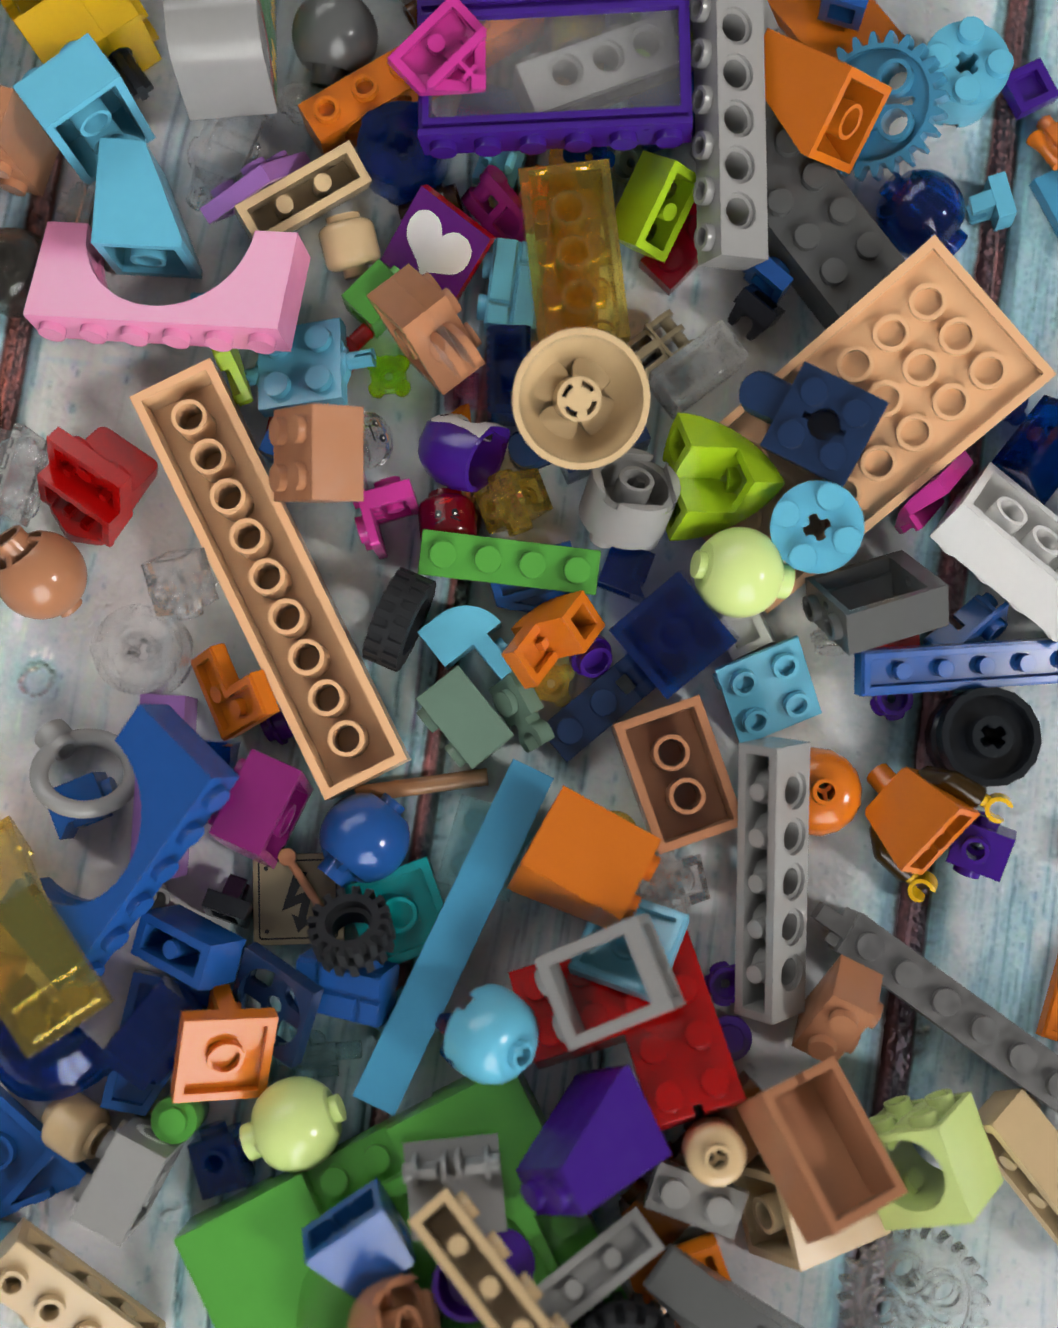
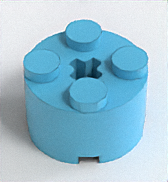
M970 16L962 21L944 26L933 35L927 44L929 49L927 58L935 55L941 64L934 73L943 72L948 79L943 86L938 88L946 90L950 95L949 101L938 105L948 115L946 120L934 121V124L943 126L945 123L957 125L956 128L966 127L981 119L1005 86L1014 64L1013 56L1002 37L995 30L985 25L980 18Z
M820 480L804 482L788 490L774 507L770 520L771 540L778 549L781 558L791 567L806 573L830 572L845 565L861 546L864 535L863 513L853 495L838 484ZM812 514H817L820 520L828 518L831 527L824 530L826 537L822 540H817L814 534L806 536L804 533V527L810 524L808 517Z

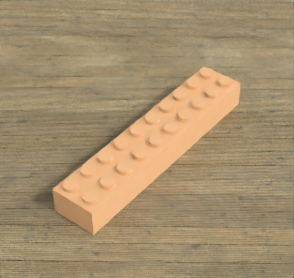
M211 358L130 396L129 398L260 668L265 672L274 697L324 800H332L411 761L409 753L286 503L274 502V492L269 485V469L258 450L259 448L238 405L234 401L222 373Z

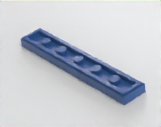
M1049 637L881 647L854 654V694L861 697L1058 683V642L1051 640Z

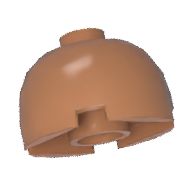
M399 1274L389 1276L366 1287L357 1296L350 1308L347 1328H441L439 1310L429 1288L421 1289L414 1282V1280L419 1278L413 1274Z

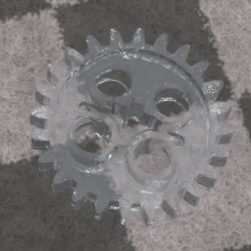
M933 1227L922 1228L920 1234L917 1228L904 1229V1233H899L898 1230H891L888 1237L874 1240V1244L870 1248L865 1244L858 1247L862 1254L859 1260L847 1256L845 1258L853 1273L839 1274L838 1279L849 1291L836 1294L840 1305L847 1308L839 1313L844 1326H851L850 1328H919L923 1325H931V1328H975V1325H989L987 1318L978 1311V1309L991 1306V1301L985 1294L978 1292L988 1286V1282L981 1274H975L981 1266L973 1256L966 1257L969 1250L960 1241L953 1244V1237L945 1229L937 1237ZM913 1260L912 1268L908 1273L895 1275L896 1266L901 1261ZM885 1278L913 1299L921 1297L931 1310L949 1316V1319L943 1322L934 1317L920 1304L912 1300L906 1303L896 1290L878 1284V1279ZM945 1283H952L951 1293L945 1298L937 1299L936 1292L939 1287ZM882 1301L891 1302L890 1309L886 1314L882 1316L873 1315L874 1307Z

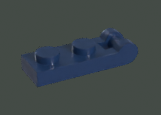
M634 650L626 654L547 721L555 737L549 742L566 763L661 684L653 673L649 676L638 663L641 659ZM624 674L636 687L627 695L615 683Z

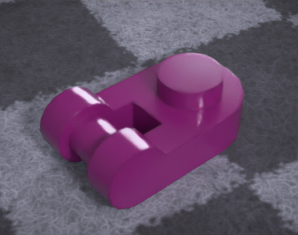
M488 165L479 175L480 182L476 187L470 186L461 197L464 206L496 238L515 239L519 242L528 240L534 232L535 225L531 210L510 187L505 174L496 166ZM491 195L498 202L494 209L489 205V197Z

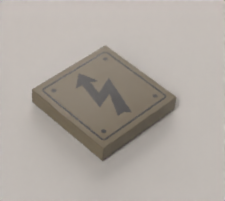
M297 853L296 862L322 903L324 904L322 897L328 893L333 899L338 897L336 889L342 887L317 868L324 859L323 853ZM253 860L254 942L260 945L311 944L307 929H309L307 920L308 916L314 917L312 912L314 906L290 868L282 865L279 860L274 869ZM345 926L336 933V939L345 940Z

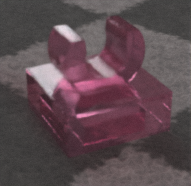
M487 363L444 395L445 410H455L467 403L470 404V410H488Z

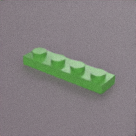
M422 529L417 574L564 592L583 590L585 594L596 595L601 551Z

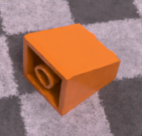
M767 28L764 34L766 102L801 154L850 174L893 88L847 63Z
M563 785L507 889L607 928L620 922L622 919L625 920L632 917L636 912L642 897L635 894L642 879L649 882L661 861V857L655 855V852L662 839Z

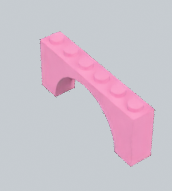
M47 222L23 312L24 317L43 338L55 342H62L65 338L83 339L93 344L116 341L125 342L137 347H144L147 343L166 344L176 349L199 346L209 347L220 352H228L231 349H249L260 354H272L274 351L291 352L311 258L297 232L255 231L249 249L242 261L216 287L185 302L164 306H150L130 302L109 290L105 277V259L91 243L92 228L88 223Z

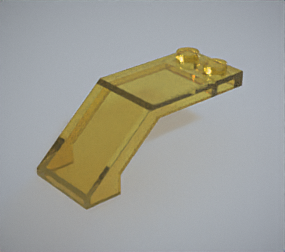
M7 816L0 821V1017L28 1059L46 1049L115 1000L44 892L30 857L34 852L13 819Z

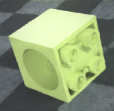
M941 1089L929 1093L922 1099L911 1100L909 1095H900L883 1103L884 1108L877 1115L868 1119L908 1191L905 1195L878 1210L885 1231L973 1223L1004 1180L971 1091L953 1094L951 1089ZM912 1142L929 1151L937 1160L941 1169L926 1162L918 1154Z

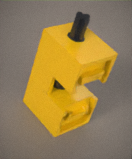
M0 0L1 5L26 38L42 64L60 53L62 47L68 42L78 40L89 33L119 73L135 101L139 98L142 101L146 100L149 97L148 92L154 89L144 71L162 60L154 44L160 38L148 20V13L140 0Z

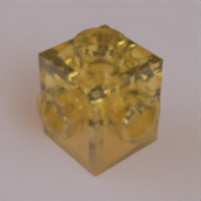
M538 468L512 471V469L499 471L487 478L488 485L473 493L489 534L507 531L509 537L525 533L534 528L533 520L553 509Z

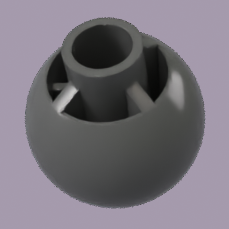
M305 0L298 8L293 19L292 42L298 59L302 65L312 72L310 84L314 87L325 89L373 61L378 47V30L373 14L362 0Z

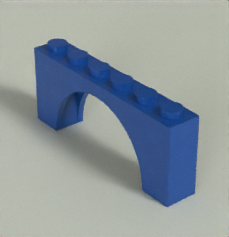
M139 704L115 739V742L123 750L132 766L141 801V823L137 845L129 865L118 881L108 891L93 900L69 893L50 877L17 881L0 906V922L60 992L81 986L83 988L89 987L103 976L105 972L104 966L114 952L119 950L128 941L130 929L138 918L147 913L153 906L155 894L163 883L176 874L179 869L178 862L188 848L201 839L205 832V824L213 813L223 807L229 800L230 790L240 777L170 705Z

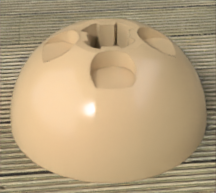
M571 328L548 336L526 355L514 379L512 410L520 434L529 447L540 457L563 468L574 470L594 469L617 460L638 440L649 415L650 386L641 361L634 351L622 340L598 329ZM570 384L572 388L567 392L566 397H563ZM567 406H568L569 409H571L572 411H575V412H576V415H575V416H574V412H571L570 410H568V409L566 408Z

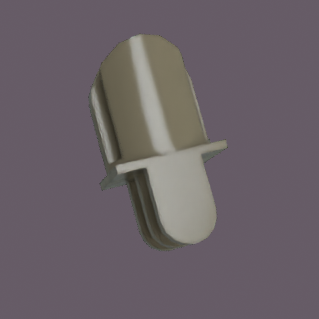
M670 309L663 312L649 324L646 322L643 331L626 343L634 352L638 350L635 354L643 367L655 359L652 364L645 368L648 380L664 368L668 371L671 365L697 345L694 339L689 341L683 334L684 326L682 324L677 326L672 320L673 313ZM660 327L667 333L662 338H659L655 333ZM672 341L678 347L673 353L667 348V345Z

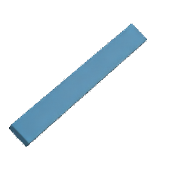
M515 759L512 760L352 1096L393 1116L395 1115L552 784L553 777Z

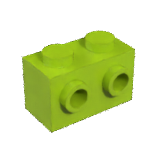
M643 150L604 234L635 252L665 263L694 203L693 190L696 183V173L677 160Z

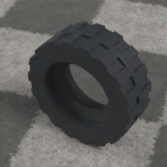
M403 567L396 571L384 591L370 622L362 649L363 658L395 672L402 668L419 637L417 631L423 627L435 595L436 581Z

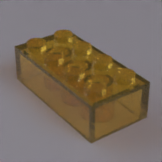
M609 159L519 168L518 191L536 345L548 336L562 330L593 328L610 333L629 346L631 335Z

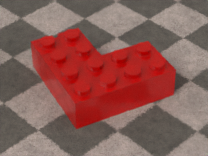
M686 930L671 968L686 1004L572 1051L568 1050L566 1042L560 1041L554 1030L552 1018L555 1013L549 998L545 997L537 986L535 971L538 969L536 964L508 972L513 992L532 1008L537 1019L539 1037L533 1061L539 1070L626 1042L641 1091L660 1131L694 1121L695 1112L693 1106L701 1104L703 1117H707L734 1108L746 1100L688 930ZM572 958L559 963L585 1031L651 1005V1002L570 974L568 966Z

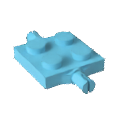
M339 317L298 324L291 352L274 351L272 354L258 353L255 368L244 369L249 385H257L258 411L267 418L273 417V410L310 403L348 405L347 384L352 370L376 367L377 362L375 360H377L374 348L349 352L346 345V325Z

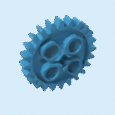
M889 30L884 42L881 43L879 36L875 31H872L869 36L868 45L863 46L858 38L854 37L852 40V52L847 54L840 47L836 49L840 61L859 69L888 86L893 76L900 72H907L904 84L900 88L891 91L852 170L854 169V177L860 182L864 181L869 170L872 177L879 182L882 180L885 168H888L897 177L899 176L900 162L905 161L911 167H915L916 163L913 153L916 150L925 154L931 152L924 142L927 136L940 138L942 135L933 125L934 121L948 119L947 113L938 107V105L950 100V95L946 90L938 89L948 79L943 72L934 73L941 65L935 55L927 58L929 49L923 42L914 48L915 41L909 34H906L898 44L897 35L893 30ZM911 98H915L914 103L904 106L901 104L909 101ZM900 117L908 118L907 125L900 134L889 135V128L893 121ZM838 170V172L844 177H847L849 175L848 173Z

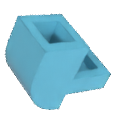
M469 605L452 607L437 615L417 631L447 670L475 649L500 681L513 673L501 655L508 645L501 637L496 641L490 638L492 634L502 627L501 621L483 608Z

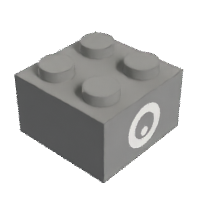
M148 1113L146 1116L135 1115L130 1121L123 1119L115 1132L110 1130L101 1142L95 1155L101 1159L100 1163L93 1173L90 1174L88 1172L78 1185L72 1198L78 1204L70 1219L121 1246L146 1218L185 1142L167 1144L159 1140L152 1130L151 1115Z

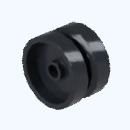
M998 687L962 691L942 700L929 715L924 732L926 753L934 767L958 771L984 787L1006 786L1024 777L1036 763L1042 744L1040 723L1031 706L1016 693Z

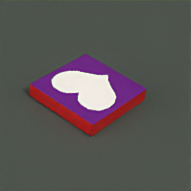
M427 184L422 185L380 260L390 268L394 265L401 270L407 264H410L422 275L429 272L441 290L448 288L457 301H459L496 237Z

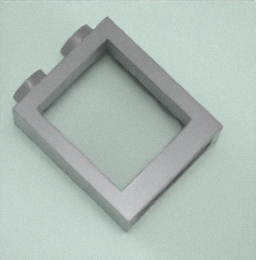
M649 913L634 915L534 958L538 969L535 971L537 986L541 993L549 998L555 1013L552 1018L554 1030L560 1041L566 1042L569 1051L686 1004ZM624 936L651 1005L585 1031L559 963Z

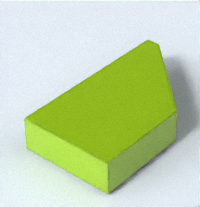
M211 349L220 371H225L235 403L241 407L253 402L254 398L244 372L239 350L231 349L228 352H220Z

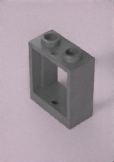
M903 550L805 578L806 596L802 599V605L807 619L810 622H814L825 632L830 641H834L848 655L949 625L948 584Z

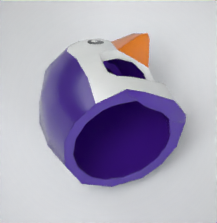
M467 403L459 406L451 413L437 415L426 422L419 438V459L426 473L437 483L452 490L480 492L491 484L504 461L509 438L511 437L510 429L498 423H471L470 404ZM493 434L491 441L485 439L487 436Z

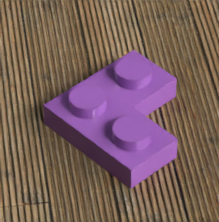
M286 150L276 153L267 160L264 157L257 158L240 170L244 177L236 183L233 179H230L211 190L210 193L213 199L202 206L200 210L209 224L235 215V205L305 166L311 160L305 151L288 155Z

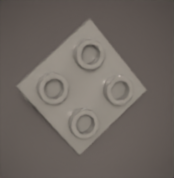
M498 1133L403 1143L405 1163L402 1164L403 1182L407 1183L410 1218L443 1189L450 1188L455 1195L463 1190L476 1205L481 1214L474 1220L485 1234L490 1233L492 1230L496 1233L507 1232ZM411 1228L412 1241H421Z

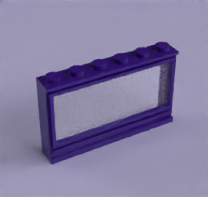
M417 0V28L445 0ZM460 0L486 28V92L439 96L418 95V139L424 155H431L438 159L453 158L461 153H476L483 157H493L504 151H521L528 155H538L544 153L547 149H566L569 152L582 153L590 150L592 147H611L614 150L626 151L635 148L637 145L653 144L660 148L670 149L682 145V143H691L693 116L689 0Z

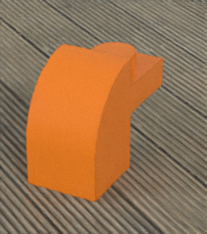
M583 590L560 595L535 607L515 623L511 628L515 637L501 655L525 689L538 687L559 658L586 653L605 627V623Z

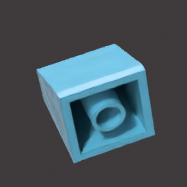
M119 134L115 138H99L91 235L92 245L117 275L202 279V268L168 179L145 140L129 134Z

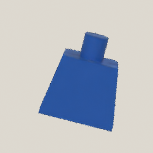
M377 1177L302 1228L305 1263L355 1299L366 1287L384 1278L399 1274H413L409 1270L415 1262L410 1232Z

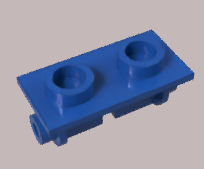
M986 592L982 596L977 594L953 614V618L963 628L958 631L949 622L948 626L935 629L925 637L923 643L924 645L995 641L1008 626L1009 604L1005 601L996 609L998 602L990 593Z

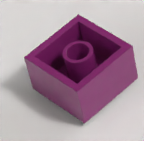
M251 749L246 759L240 758L233 770L240 777L230 790L229 800L210 817L208 824L212 827L208 833L226 848L274 869L278 862V854L285 848L314 788L301 770Z

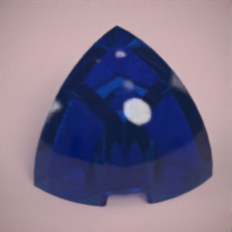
M28 973L14 986L0 1007V1082L16 1096L39 1102L64 1099L98 1083L118 1066Z

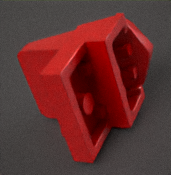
M58 426L46 437L49 464L37 474L40 500L50 506L53 517L68 540L91 545H106L110 548L132 518L134 507L158 474L157 461L107 427H99L86 439H83L80 436L73 437Z

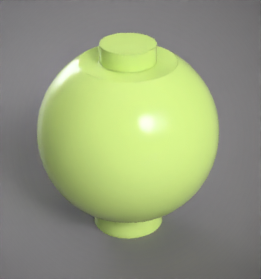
M748 527L728 528L714 534L704 543L700 551L697 550L693 554L690 563V575L694 578L696 589L702 600L717 613L733 618L757 615L769 608L776 598H788L795 582V569L784 563L771 538L756 529Z
M292 1076L276 1081L266 1088L256 1100L251 1113V1121L242 1124L239 1128V1136L244 1153L250 1161L263 1157L269 1166L279 1171L298 1173L311 1170L323 1163L338 1145L342 1133V1122L347 1119L345 1105L338 1093L332 1094L326 1085L313 1078Z

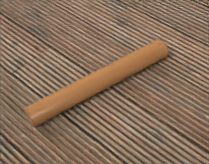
M487 768L364 784L355 788V794L372 793L380 799L384 793H387L392 798L488 786Z

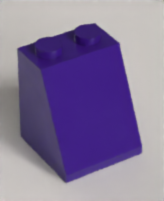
M629 1064L582 1071L575 1075L520 1162L516 1172L522 1183L520 1186L521 1194L526 1204L535 1211L536 1215L584 1216L671 1155L669 1147Z

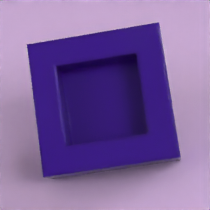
M1041 58L1010 71L1009 78L1001 90L1016 120L1054 103L1058 98V89Z

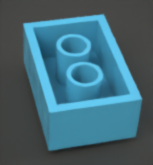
M89 33L78 40L68 42L62 47L60 53L40 67H34L27 71L22 80L12 86L86 186L96 181L99 138H115L119 134H129L145 140L147 144L156 138L121 76Z

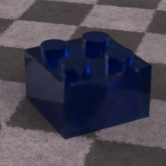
M683 570L676 572L609 629L666 699L676 693L739 639V636L720 613L714 611L704 601L693 581Z

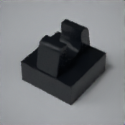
M754 284L744 287L734 299L735 305L728 317V323L733 326L742 316L749 317L753 325L745 337L748 340H754L768 328L774 326L786 311Z
M230 874L222 892L208 888L201 904L205 914L248 929L253 918L252 904L245 901L250 885L247 884L248 879Z

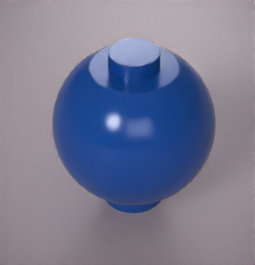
M356 793L338 801L327 812L321 824L319 843L324 859L317 868L340 887H344L345 890L352 881L372 883L391 875L402 864L409 848V826L407 821L401 817L405 808L387 793H384L380 799L372 793Z

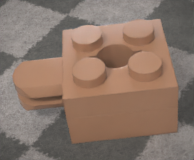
M407 264L366 295L407 361L442 395H445L486 364L477 349L482 344L480 338L467 322L462 324L457 315L462 311L459 302L448 288L441 290L429 272L422 275L410 264Z

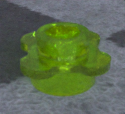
M401 354L395 357L391 355L376 356V367H367L371 376V383L368 386L370 395L376 399H380L388 394H396L398 397L407 396L411 391V385L407 381L406 371L410 367L407 357ZM387 373L393 374L391 380L385 379Z

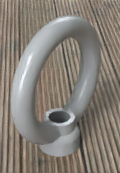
M62 719L52 720L42 726L35 736V744L40 749L33 758L29 772L30 785L37 799L45 807L57 814L79 819L104 816L123 807L134 796L135 774L128 758L115 742L118 735L100 729L72 730ZM95 746L115 754L123 764L124 775L119 786L110 794L94 800H74L61 795L52 787L48 776L49 768L55 759L61 761L69 758L76 751L77 747Z

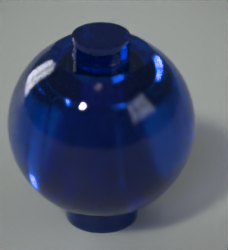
M928 168L910 170L902 176L897 172L880 188L878 193L882 197L876 208V223L903 257H910L934 235L952 255L966 242L968 235L960 228L965 218L964 197L958 185L946 174Z

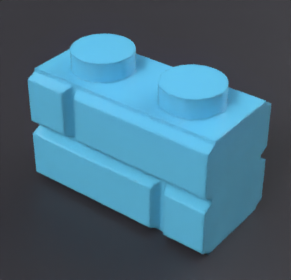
M496 238L494 240L493 253L487 252L483 259L482 278L489 279L487 294H479L476 320L484 321L485 335L506 339L512 338L514 340L536 341L547 245L544 243L519 242L518 240Z

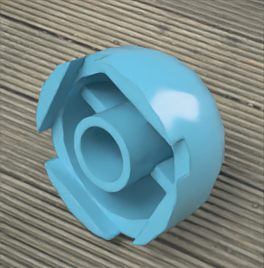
M490 983L476 988L469 994L474 1000L467 1005L465 1010L459 1007L455 1009L445 1031L443 1050L446 1058L452 1061V1067L470 1080L480 1084H503L517 1077L532 1062L538 1045L539 1026L532 1008L515 992L503 985Z

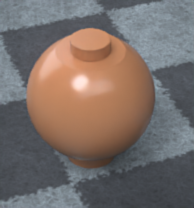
M15 525L0 535V598L11 610L27 618L45 620L58 616L62 618L68 617L81 606V597L87 585V567L81 552L70 540L51 531L36 530L27 533L20 525Z

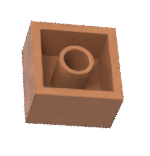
M310 403L273 410V418L269 424V439L271 444L274 445V464L269 471V485L274 492V502L336 503L364 501V407Z

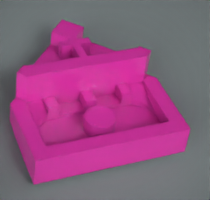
M445 0L387 57V64L419 96L486 92V28L460 0Z
M966 451L961 453L920 487L902 507L895 522V529L899 534H904L911 528L919 531L944 504L943 496L951 491L974 464Z

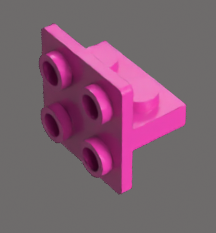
M364 474V501L353 502L355 509L360 508L362 516L355 517L354 519L361 543L365 544L366 550H374L379 559H384L388 557L379 525L418 514L419 505L410 479L401 481L399 476L387 477L374 483L375 488L369 490Z

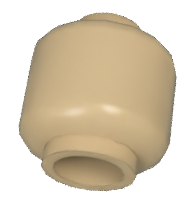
M359 211L340 213L325 219L327 225L320 230L319 241L327 269L336 273L343 272L345 280L359 278L369 269L368 266L374 264L381 257L373 222L368 218L360 217Z
M78 1092L65 1095L61 1100H53L46 1107L41 1117V1122L43 1123L41 1139L44 1145L66 1160L74 1163L95 1158L104 1137L110 1130L113 1131L110 1125L111 1116L109 1111L105 1108H100L99 1103Z
M716 1116L703 1117L693 1122L684 1134L682 1155L691 1175L700 1183L711 1187H721L736 1181L741 1175L747 1161L746 1146L739 1132L730 1122Z

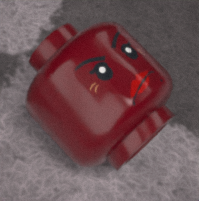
M450 488L436 489L431 491L428 497L420 503L418 509L420 540L422 529L477 536L474 503L469 497L463 495L461 491Z

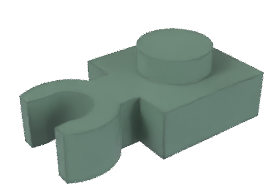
M514 673L509 674L488 689L497 711L502 715L508 728L516 725L519 731L520 744L527 753L555 738L550 725L541 719L538 711L543 709L544 706L534 688L525 689Z

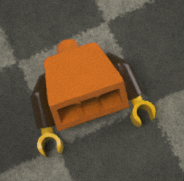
M886 763L875 767L867 776V782L878 793L865 808V816L871 824L869 833L874 858L899 882L906 881L909 884L907 889L908 895L914 902H923L925 899V894L916 886L918 883H923L932 892H936L938 880L934 874L926 870L980 815L978 810L975 809L976 807L982 806L985 809L987 818L996 824L1003 823L1004 819L990 811V807L994 802L1001 801L1013 808L1012 801L1006 794L993 793L988 795L986 794L987 789L958 771L934 766H926L918 770L906 766L896 774Z

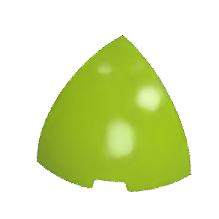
M677 412L667 436L662 458L663 462L668 463L675 471L681 485L679 498L666 527L669 541L700 538L736 525L764 507L785 485V481L775 465L747 438L711 419Z

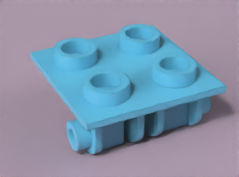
M797 635L750 655L743 656L728 664L721 665L715 668V673L712 674L717 689L722 691L739 743L763 738L822 714Z

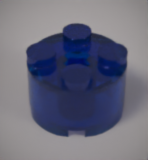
M393 101L383 104L375 110L368 111L362 118L358 133V153L360 160L372 179L369 186L370 189L396 206L414 199L422 185L428 184L433 188L442 183V181L444 182L448 171L447 159H438L423 153L417 132L418 101Z

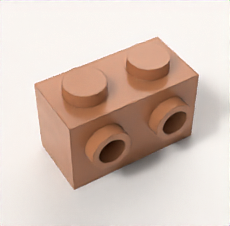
M841 954L805 999V1012L798 1014L792 1046L822 1062L833 1056L838 1061L845 1052L851 1054L857 1047L863 1031L867 1027L873 1029L880 1020L884 1008L883 1003L879 1002L883 975Z

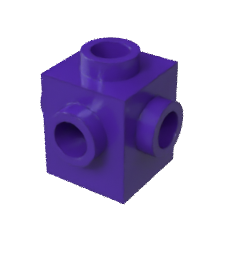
M978 810L980 815L948 847L950 849L946 862L953 864V870L963 876L979 879L980 875L1000 882L1015 844L1017 831L1002 826L1000 823L991 822L984 811ZM977 842L980 843L982 846L977 847L974 846L972 843Z

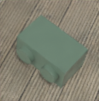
M458 665L416 698L422 706L416 714L432 733L438 728L450 741L444 746V749L460 768L468 763L472 769H475L515 737Z

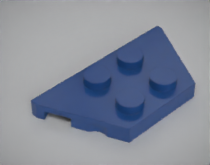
M1 1085L0 1219L18 1212L23 1207L37 1204L61 1191L79 1185L88 1172L92 1174L94 1171L84 1161L79 1163L70 1162L46 1147L41 1139L43 1124Z

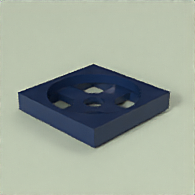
M259 943L249 944L245 946L232 992L234 1000L241 1003L242 1009H246L250 996L261 1004V1008H272L270 998L271 996L277 997L281 1003L280 1012L276 1011L278 1024L272 1056L290 1069L302 1063L324 988ZM257 969H266L275 973L271 986L266 985L255 977ZM290 989L292 990L297 1000L298 1006L294 1004V1000L290 993ZM283 1020L297 1029L295 1037L290 1042L277 1035L280 1023Z

